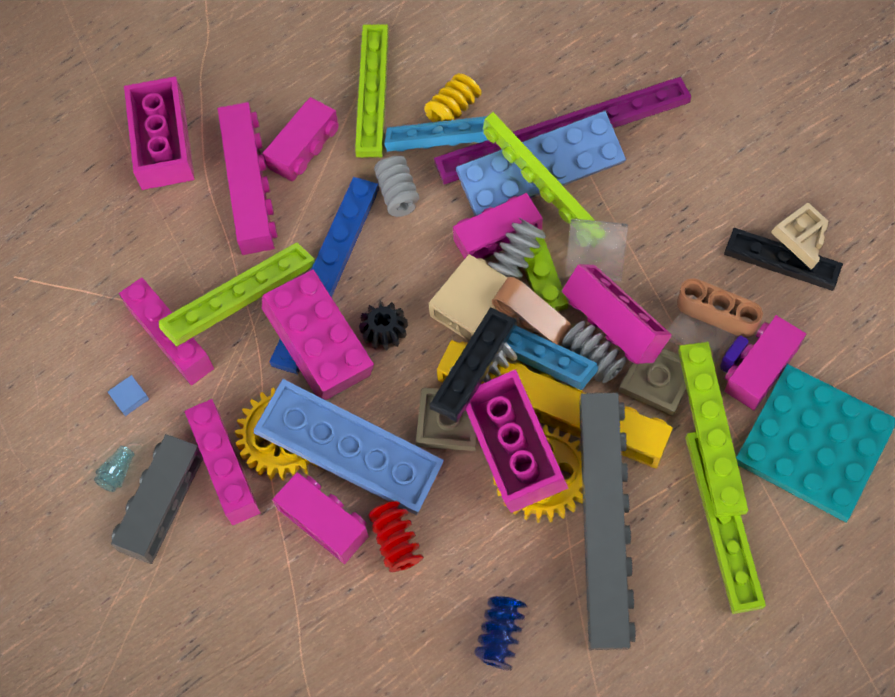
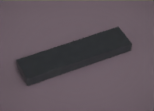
M733 228L724 252L726 256L831 291L836 287L843 265L841 262L818 255L820 257L819 262L813 269H810L783 243L737 228Z
M491 307L489 308L429 404L431 410L458 422L517 326L516 319Z

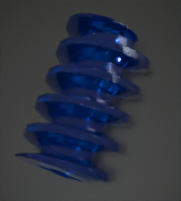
M490 597L487 604L491 609H487L484 613V617L488 621L481 624V630L486 634L478 636L477 642L482 646L475 648L474 655L482 663L503 670H512V666L505 662V658H515L516 653L509 650L508 646L519 644V641L512 637L511 634L522 632V628L514 623L515 620H525V615L518 612V608H528V606L524 602L511 597Z

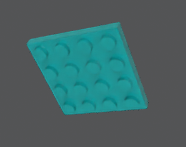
M787 364L736 457L737 464L834 517L847 522L894 430L895 417Z

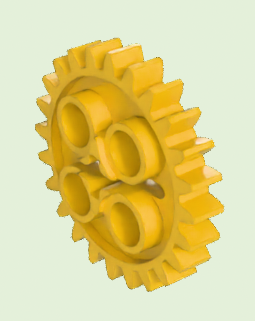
M273 387L271 388V396L267 397L261 392V401L259 403L251 399L250 403L253 408L251 410L242 409L246 419H237V423L242 429L235 430L237 438L240 439L235 443L238 449L242 450L239 453L242 459L247 460L246 463L250 469L256 467V472L259 476L267 470L270 480L274 478L276 473H279L281 480L284 481L287 473L291 472L292 476H294L297 470L301 469L305 474H308V464H312L315 467H318V465L294 453L289 454L287 453L288 450L272 442L266 447H259V444L266 439L254 434V428L276 391ZM280 447V454L278 456H274L277 454Z
M544 425L543 432L561 471L569 472L571 477L565 479L568 489L513 512V514H517L519 511L524 510V520H527L531 514H536L537 523H540L542 515H547L548 520L553 522L554 513H558L564 519L565 508L575 512L576 505L574 501L583 503V494L581 493L583 492L581 451H577L580 447V441L577 440L570 443L571 433L569 432L563 437L559 436V427L553 433H549L547 425ZM493 477V483H494V485H497V484H496V481H495V479H494V477ZM498 488V489H497V495H498V496H501V493H500L499 488Z

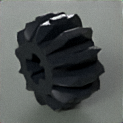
M381 301L378 303L377 308L369 305L368 313L361 314L360 333L363 334L364 342H372V347L375 350L380 345H383V348L387 351L391 343L398 347L400 344L399 338H405L407 335L405 329L408 327V321L404 317V311L401 308L395 309V304L392 302L387 307H384Z

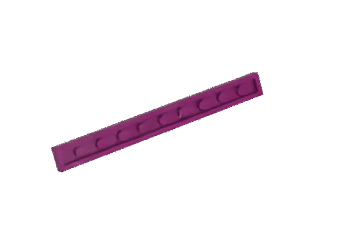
M677 77L514 131L513 133L521 142H524L603 111H606L612 127L616 128L688 104L692 96L682 78ZM487 140L435 157L434 163L445 185L460 180L456 172L457 166L502 149L496 142L491 143Z

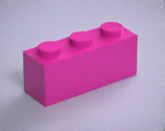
M309 97L263 152L267 168L292 182L298 175L304 173L310 160L321 152L324 143L329 137H333L336 134L339 126L336 110Z
M525 193L521 196H513L499 206L489 207L481 214L470 219L465 218L453 226V239L464 259L469 254L477 259H485L494 255L495 252L503 250L499 245L501 242L510 243L505 234L516 233L511 224H521L522 221L519 217L542 230L543 218L528 194Z
M777 315L770 324L764 322L756 334V337L759 338L754 345L749 343L742 352L740 358L743 361L739 366L733 364L724 379L728 383L724 392L755 411L786 365L801 347L807 334Z
M297 472L272 499L276 508L345 565L369 537L365 527L367 523L355 512L350 515L342 509L344 505L336 496L330 494L327 497L320 491L321 486L312 477L307 476L304 478Z

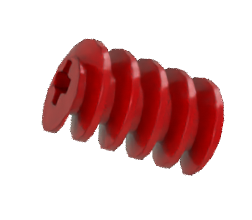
M398 501L382 504L371 510L368 515L370 521L373 522V532L377 534V544L381 545L380 553L385 557L384 565L390 568V572L409 569L424 559L422 554L413 555V552L418 550L420 545L419 543L409 544V541L416 534L413 531L405 532L412 525L411 520H401V518L408 514L407 509H397L400 505Z

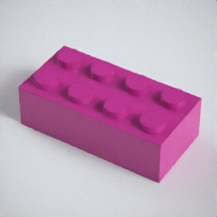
M176 76L124 86L133 173L141 189L145 190L195 180L184 97Z
M314 269L263 294V312L316 396L327 400L370 377L374 363Z
M516 369L481 384L466 407V411L509 511L513 513L568 489Z

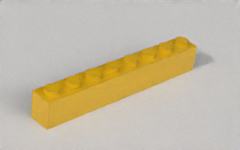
M450 341L437 367L438 381L444 382L450 372V368L454 366L468 344L467 342ZM508 362L509 367L506 369L499 364L497 365L500 371L499 376L516 369L539 422L553 428L559 427V430L566 433L569 432L571 435L581 439L579 400L581 393H585L583 390H579L569 384L565 385L557 382L555 378L548 374L532 372L520 363L512 364ZM489 373L491 380L499 377ZM625 406V420L620 421V432L626 433V451H621V455L657 469L673 427L668 426L662 419L656 417L648 418L639 414L636 409Z

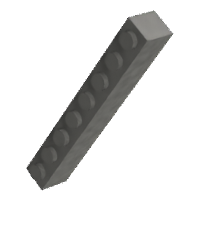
M581 393L579 411L588 649L628 650L630 642H635L636 630L635 623L629 622V609H634L633 589H628L627 577L632 576V558L626 557V544H631L630 525H625L624 513H629V495L623 494V482L628 481L627 463H622L621 451H626V433L620 432V421L625 420L624 402H619L618 393Z

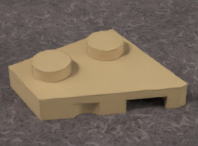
M806 203L776 225L771 233L810 269H813L819 262L820 257L818 253L819 249L823 246L824 233L827 230L829 221L813 206Z

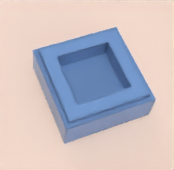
M132 375L107 391L125 416L150 400Z

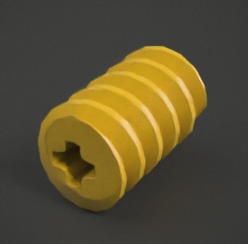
M455 74L452 80L448 81L445 87L441 88L438 94H435L431 101L425 104L426 116L431 122L449 121L459 118L462 115L461 111H466L469 108L468 104L472 105L475 102V98H479L482 95L480 87L467 75Z

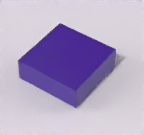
M741 335L736 338L720 364L722 371L728 373L733 364H737L742 352L749 343L748 339Z

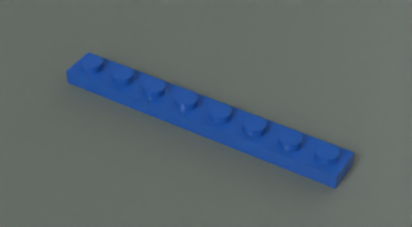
M357 177L352 178L311 270L314 269L331 298L378 194V183ZM279 339L269 361L271 367L298 375L300 371L281 339Z

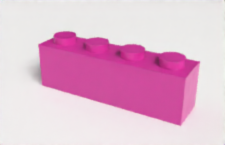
M578 264L561 291L569 299L568 302L571 306L581 310L587 316V321L600 328L606 334V339L612 344L619 346L625 352V357L635 364L654 363L672 336L670 332L596 265Z
M142 277L118 293L127 309L191 386L214 370L207 353L194 338L176 347L161 331L159 320L170 315L172 312Z
M210 399L184 410L224 513L232 526L261 514L214 401Z

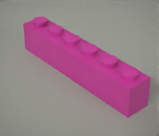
M249 102L219 107L217 109L239 248L242 255L275 249L273 238H278L275 222H270L269 217L274 215L271 199L266 198V193L270 192V186L267 176L263 177L262 171L267 170L263 154L259 155V149H263L260 133L255 131V128L260 127L257 112H251Z

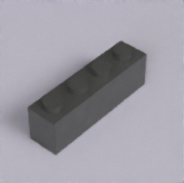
M165 434L162 442L156 445L153 452V460L149 468L143 471L139 481L140 486L135 496H132L127 502L126 514L122 522L117 524L113 530L111 545L119 553L152 565L203 460L198 445Z

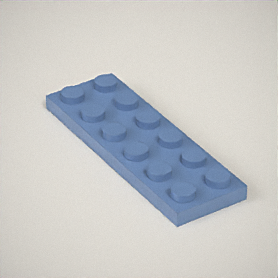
M606 111L522 142L562 186L626 161ZM502 150L456 167V172L474 216L481 214L489 207H496L505 203L513 196H521L527 193L530 198L540 195V189L533 182L529 183L524 179L520 172L521 169L515 163H510L502 154Z
M282 379L254 428V434L389 502H400L399 507L407 509V511L416 516L444 462L443 459L285 379Z

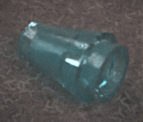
M119 446L95 471V483L110 492H115L117 488L122 487L131 460L135 456L133 451L125 446Z

